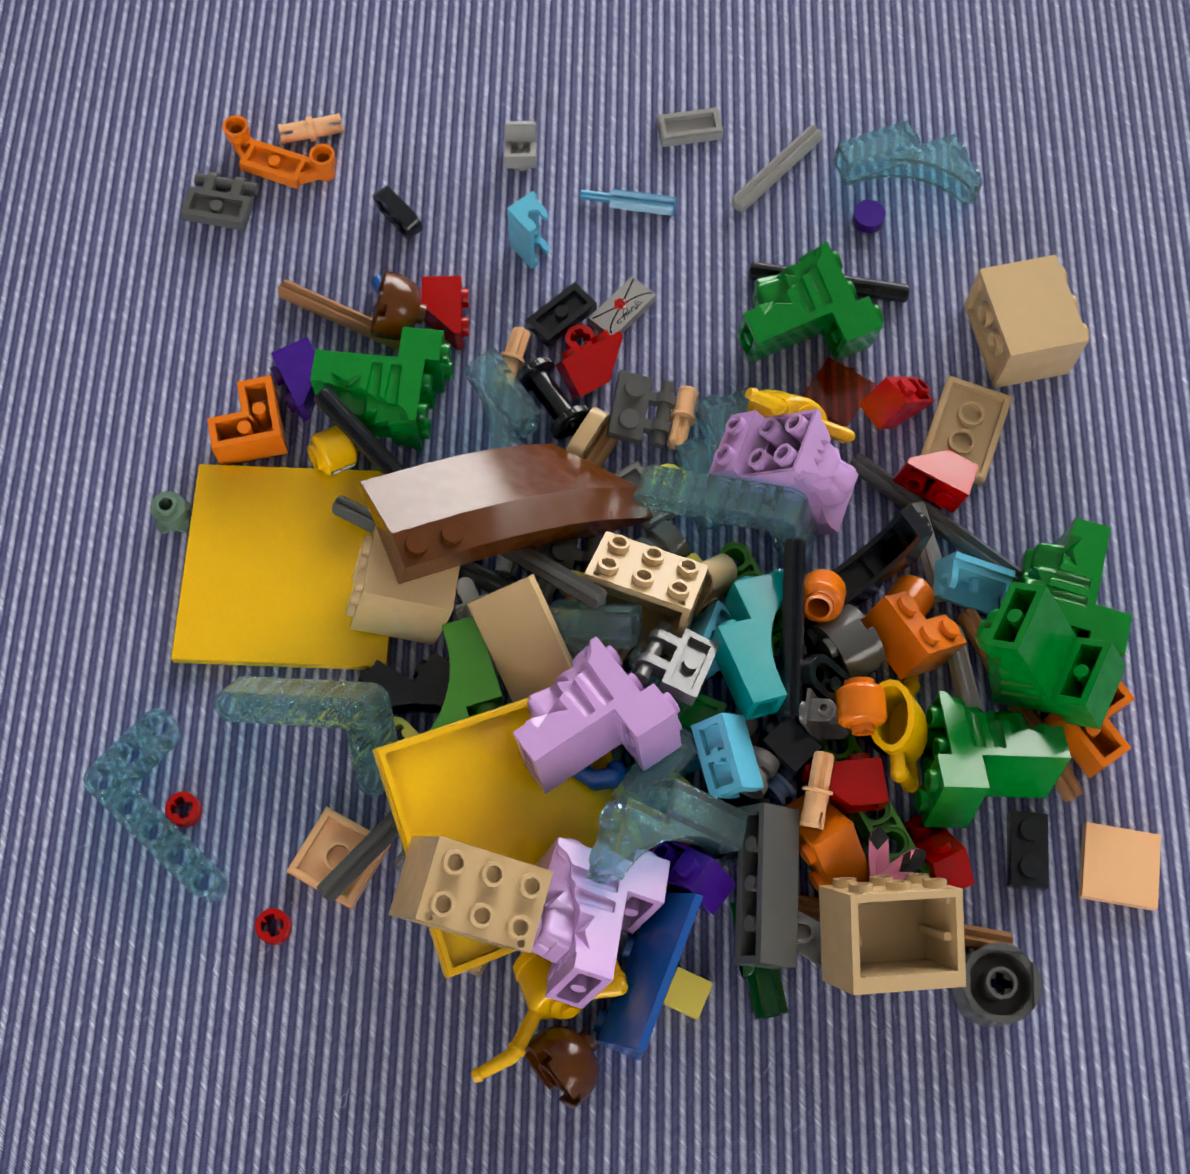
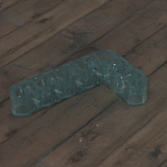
M646 465L643 468L633 496V501L641 504L642 507L648 510L769 531L778 557L782 561H784L785 542L790 538L803 539L806 543L805 566L809 563L818 534L807 496L801 491L790 487L658 465Z
M241 676L215 696L213 700L214 708L218 715L227 721L345 729L357 786L362 792L370 796H379L385 791L372 749L396 742L397 735L389 695L379 684L372 682Z
M152 709L145 713L87 769L83 778L84 786L192 894L204 902L218 901L226 894L228 889L226 875L135 787L179 743L182 736L181 726L169 712L164 709ZM162 723H168V729L165 733L154 736L157 726ZM140 749L141 753L138 759L127 763L129 753ZM112 775L113 779L110 786L99 790L102 779ZM131 800H138L135 811L124 815L126 804ZM163 824L162 834L154 840H149V832L152 827ZM182 849H189V856L186 862L181 865H174V858L177 852ZM208 874H214V885L209 890L200 891L199 885L202 878Z

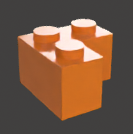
M271 375L237 382L241 412L207 418L211 448L220 465H233L288 454L279 396Z
M905 591L884 596L865 615L866 617L860 620L866 629L874 627L883 644L886 661L900 680L940 668L967 643L961 635L958 625L949 619L946 614L926 619L920 612L917 602L907 595Z
M1120 681L1100 729L1065 723L1060 715L1052 713L1046 716L1043 722L1048 724V726H1063L1071 757L1090 779L1132 749L1109 719L1123 710L1135 697L1124 683Z
M805 794L785 806L800 810L799 821L803 810ZM828 802L824 830L799 825V854L810 866L812 872L808 876L818 892L819 885H833V878L852 877L856 878L857 882H869L868 862L853 822L831 803Z

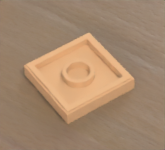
M326 806L286 872L317 890L318 884L371 831ZM391 843L335 901L353 910L390 848Z
M1090 822L1084 823L1082 827L1078 898L1151 911L1157 910L1161 835Z

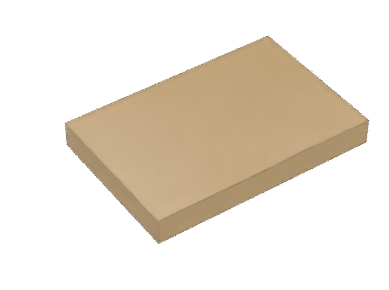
M948 375L920 455L951 450L979 465L973 483L982 486L985 482L1012 396Z
M534 574L467 604L512 702L528 698L538 691L551 687L555 684L559 675L573 667L571 664L573 659Z

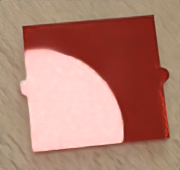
M828 357L802 397L809 398L818 403L825 411L829 421L848 427L861 408L858 404L873 390L876 383L856 373L855 368H848Z

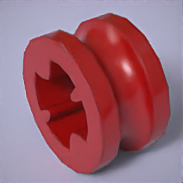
M579 324L569 328L565 337L566 350L578 345L576 341L578 337H583L584 345L580 346L581 350L593 345L590 338L595 336L593 330L586 325Z
M186 791L177 792L167 800L165 814L176 826L189 828L200 820L202 805L191 793ZM185 801L189 806H193L192 811H187L189 816L182 818L178 813H175L176 808L181 809L178 805Z
M269 908L262 911L257 917L255 931L257 936L265 943L279 945L290 937L292 922L290 917L282 910ZM272 917H275L278 922H283V929L278 928L277 930L280 933L274 937L270 932L264 931L265 924L270 925L268 920Z

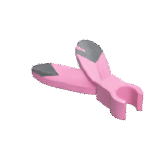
M875 827L868 840L869 875L893 876V880H904L905 874L914 873L922 866L927 855L926 851L921 848L910 849L889 863L888 837L881 827Z

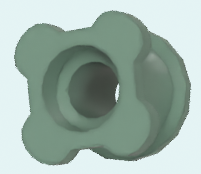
M173 491L161 492L151 501L150 512L153 518L158 521L156 529L161 534H166L169 531L185 533L190 529L188 513L191 511V505L188 501Z

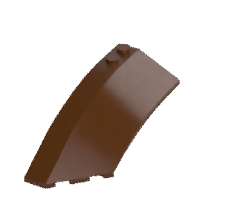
M552 443L517 445L462 454L374 477L359 483L398 584L529 547L584 537L591 539L604 535L606 531L614 532L652 520L653 518L639 486Z

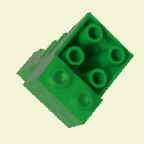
M828 242L799 258L797 264L784 268L779 274L756 280L752 295L754 309L743 313L736 334L750 364L818 334H822L835 362L871 347L884 326L882 311L877 304L873 305L869 296L856 301L857 292L851 280H846L841 270L843 268L841 258L837 251L831 250Z
M402 327L398 357L316 349L310 381L315 396L322 389L330 388L374 436L392 438V442L422 452L424 439L429 440L431 436V419H428L429 409L434 410L436 393H445L446 381H452L454 363L450 361L451 345L445 343L443 330Z
M1075 517L1056 544L1039 543L1034 548L1027 549L1021 556V579L1019 582L1047 586L1077 637L1113 642L1122 658L1126 653L1133 614L1096 604L1111 527Z
M1011 582L1000 608L992 610L987 618L980 622L974 635L975 639H977L978 647L987 653L986 660L990 667L988 676L992 691L991 700L994 703L1057 714L1062 717L1065 723L1100 729L1126 669V665L1113 642L1077 637L1047 586Z
M939 691L933 705L928 707L926 713L928 737L923 752L922 770L924 781L920 789H917L915 792V809L921 813L923 827L968 828L985 797L1047 798L1071 759L1063 726L1040 724L1029 728L1023 714L1020 712H1012L1011 710L994 712L990 710L984 713L979 707H966L965 702L961 699L950 696L946 691Z

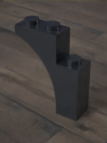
M912 504L900 510L872 540L832 570L845 582L847 592L844 605L850 604L856 607L878 593L886 579L920 558L933 531L931 530L928 518L923 513H918ZM804 617V629L815 623Z
M433 652L428 661L424 659L417 666L413 675L415 680L412 681L377 660L372 668L367 667L361 673L357 681L358 688L351 698L347 696L340 703L336 711V722L341 730L353 737L362 729L388 717L407 713L439 714L447 694L450 662ZM502 693L503 704L507 705V695Z

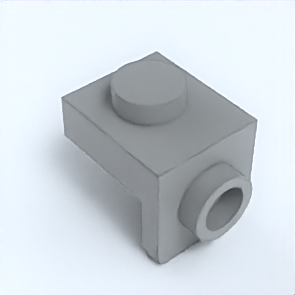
M534 121L505 122V168H513L517 171L536 168V123Z

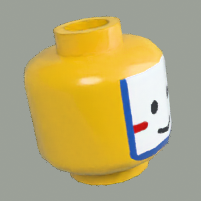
M337 426L313 434L311 445L307 446V452L314 468L317 471L322 470L327 475H334L355 466L358 460L357 452L360 451Z

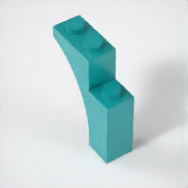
M775 569L766 575L757 577L744 576L733 582L725 599V604L733 619L720 624L711 641L720 644L714 658L740 715H744L745 721L777 713L788 695L777 672L771 645L773 620L775 614L783 607L784 569Z

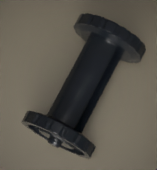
M540 357L531 361L519 371L515 377L514 385L520 392L533 391L554 419L550 429L551 435L556 440L566 439L577 431L590 410L583 404L573 407L551 378L555 368L554 363L549 357Z

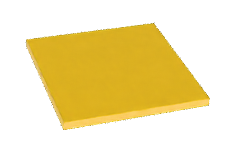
M199 464L171 660L174 663L351 670L372 668L374 663L379 660L388 666L390 637L350 629L352 617L346 616L347 604L354 584L352 583L355 563L358 561L365 535L372 536V533L332 512L333 503L339 495H343L368 508L359 483L360 481L382 476L383 474L380 471L344 470L334 475H327L322 470L317 471L315 468Z
M529 697L372 749L405 855H407L412 836H442L534 866L558 837L578 840L586 847L615 853L621 859H625L634 849H643L622 784L618 788L594 791L571 777L547 794L543 792L525 767L513 735L514 731L531 719L527 707ZM611 751L590 764V766L596 770L606 768V765L613 760ZM428 927L445 978H450L516 951L495 947Z

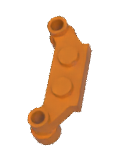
M233 115L223 122L222 127L225 137L232 144L233 150L240 158L239 166L241 171L295 189H299L302 184L316 180L331 181L336 176V156L334 149L328 144L315 145L311 148L309 157L251 138L248 122L242 116Z

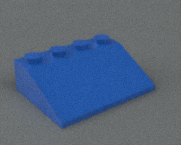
M666 892L664 904L641 926L637 938L629 935L621 956L628 959L624 969V973L627 976L628 991L622 996L613 997L608 1011L600 1010L593 1031L599 1034L597 1044L635 1060H641L703 896L696 893Z

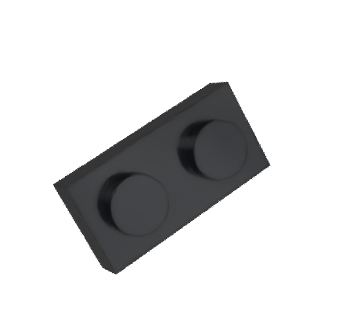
M574 282L526 319V326L549 347L564 336L569 328L578 325L596 311L597 302Z
M1010 811L1007 813V887L1041 891L1049 888L1048 814Z

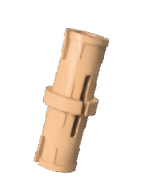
M340 113L312 119V116L305 117L306 120L278 124L280 134L293 132L280 135L283 145L310 139L313 142L317 141V137L344 133L342 124L329 126L330 124L342 122Z

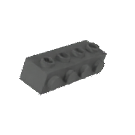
M769 803L739 807L735 965L766 969L797 968L799 809Z

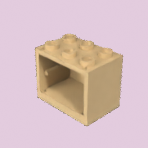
M1057 255L979 269L964 307L993 388L1069 374L1089 342V329L1085 323H1082L1078 312L1077 298L1071 294L1067 284V272L1060 265Z
M375 526L372 536L365 535L358 561L354 567L352 583L354 584L346 609V616L352 617L350 629L435 645L443 630L442 625L447 623L454 608L460 566L398 584Z
M606 531L583 578L605 589L607 592L605 600L607 602L598 609H592L578 601L570 638L589 644L590 640L597 636L606 648L612 643L620 630L626 629L639 640L634 650L628 656L629 659L637 661L639 655L644 653L648 647L647 639L650 632L656 629L661 621L670 623L673 627L671 634L679 638L682 637L686 628L690 630L709 566L691 558H684L658 547L649 546L628 539L623 535ZM666 651L660 655L661 658L669 662L673 656Z
M412 836L388 915L495 947L531 953L553 871L442 836Z
M925 873L905 874V880H893V876L873 875L869 876V882H857V879L852 877L833 878V885H819L822 981L852 995L966 987L962 888L947 885V879L929 878V874Z

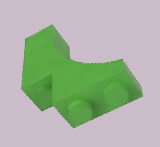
M473 616L442 625L449 652V683L442 709L430 730L504 706L502 693L488 648Z

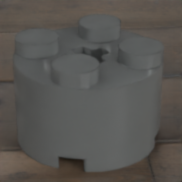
M844 605L842 612L836 619L824 623L815 622L804 630V641L812 649L813 654L827 655L852 678L867 677L883 666L881 663L886 660L885 650L878 633L873 626L866 629L860 621L866 616L853 605Z
M996 942L986 944L965 956L966 987L952 988L958 1009L965 1018L984 1027L998 1028L1016 1023L1031 1013L1040 1000L1042 982L1039 970L1023 954L1022 950L1011 944ZM994 979L995 984L1001 985L1002 991L996 993V989L991 987L990 980Z

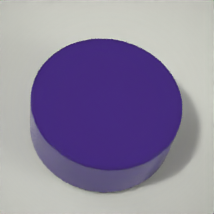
M863 200L855 206L852 222L862 232H876L884 223L885 209L875 200Z

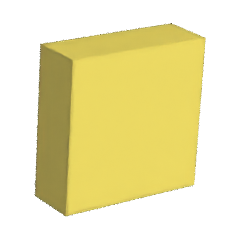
M678 967L663 1005L698 1020L713 983Z

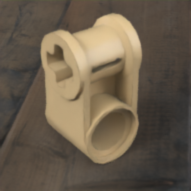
M718 554L700 562L708 565L709 568L696 608L695 617L717 600L721 601V597L736 580L737 567L733 559L728 555Z

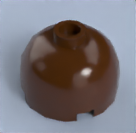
M384 271L378 289L380 293L374 306L370 333L374 337L397 340L401 339L402 327L414 328L416 323H423L426 305L421 304L420 290L410 278L398 273Z
M562 1025L544 1028L531 1038L525 1049L528 1050L525 1057L537 1076L549 1090L553 1087L557 1090L560 1089L564 1094L558 1099L571 1109H575L589 1096L599 1078V1062L594 1054L598 1047L593 1038L584 1030L577 1033L572 1028Z

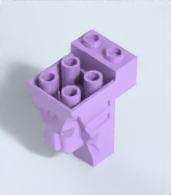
M818 409L764 418L756 410L731 415L726 423L725 432L714 454V460L708 473L734 495L760 492L811 535L839 532L859 475L852 465L841 460L838 448H835L830 443L829 432L822 421L821 412Z
M596 636L572 660L571 664L573 667L557 677L555 684L529 696L527 707L531 719L513 732L525 767L543 792L547 794L620 744L625 746L642 770L646 771L682 746L680 730L683 728L677 715L680 712V708L672 695L668 692L662 694L654 683L644 689L635 674L631 672L627 675L621 668L622 661L611 645L605 648Z
M558 837L535 865L553 871L532 952L552 962L547 974L546 981L548 984L545 997L583 1009L613 981L621 930L633 934L664 904L670 861L657 857L651 851L634 849L625 859H621L615 853L586 847L578 840Z

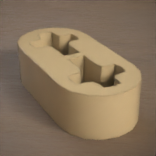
M596 406L593 407L573 435L566 450L584 458L609 420L610 414Z

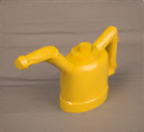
M748 388L746 390L745 397L749 400L748 412L756 410L764 418L818 409L821 412L822 421L831 439L837 440L839 443H851L855 439L854 431L846 426L829 422L821 406L809 398L774 389L758 391L757 388Z
M919 675L906 678L903 683L892 679L879 683L885 690L888 717L886 722L876 727L875 733L871 735L874 743L890 756L891 778L899 783L905 792L915 794L916 790L921 787L917 760L924 752L928 737L926 716L920 704L914 699L920 690Z
M532 951L531 953L523 952L513 965V973L520 985L528 1011L512 1042L508 1043L507 1049L480 1067L476 1066L471 1071V1076L475 1083L484 1081V1078L515 1064L521 1057H524L526 1054L525 1049L540 1020L570 1019L582 1010L581 1008L545 997L548 984L546 979L552 962ZM617 959L613 981L594 999L622 996L627 993V976L622 972Z

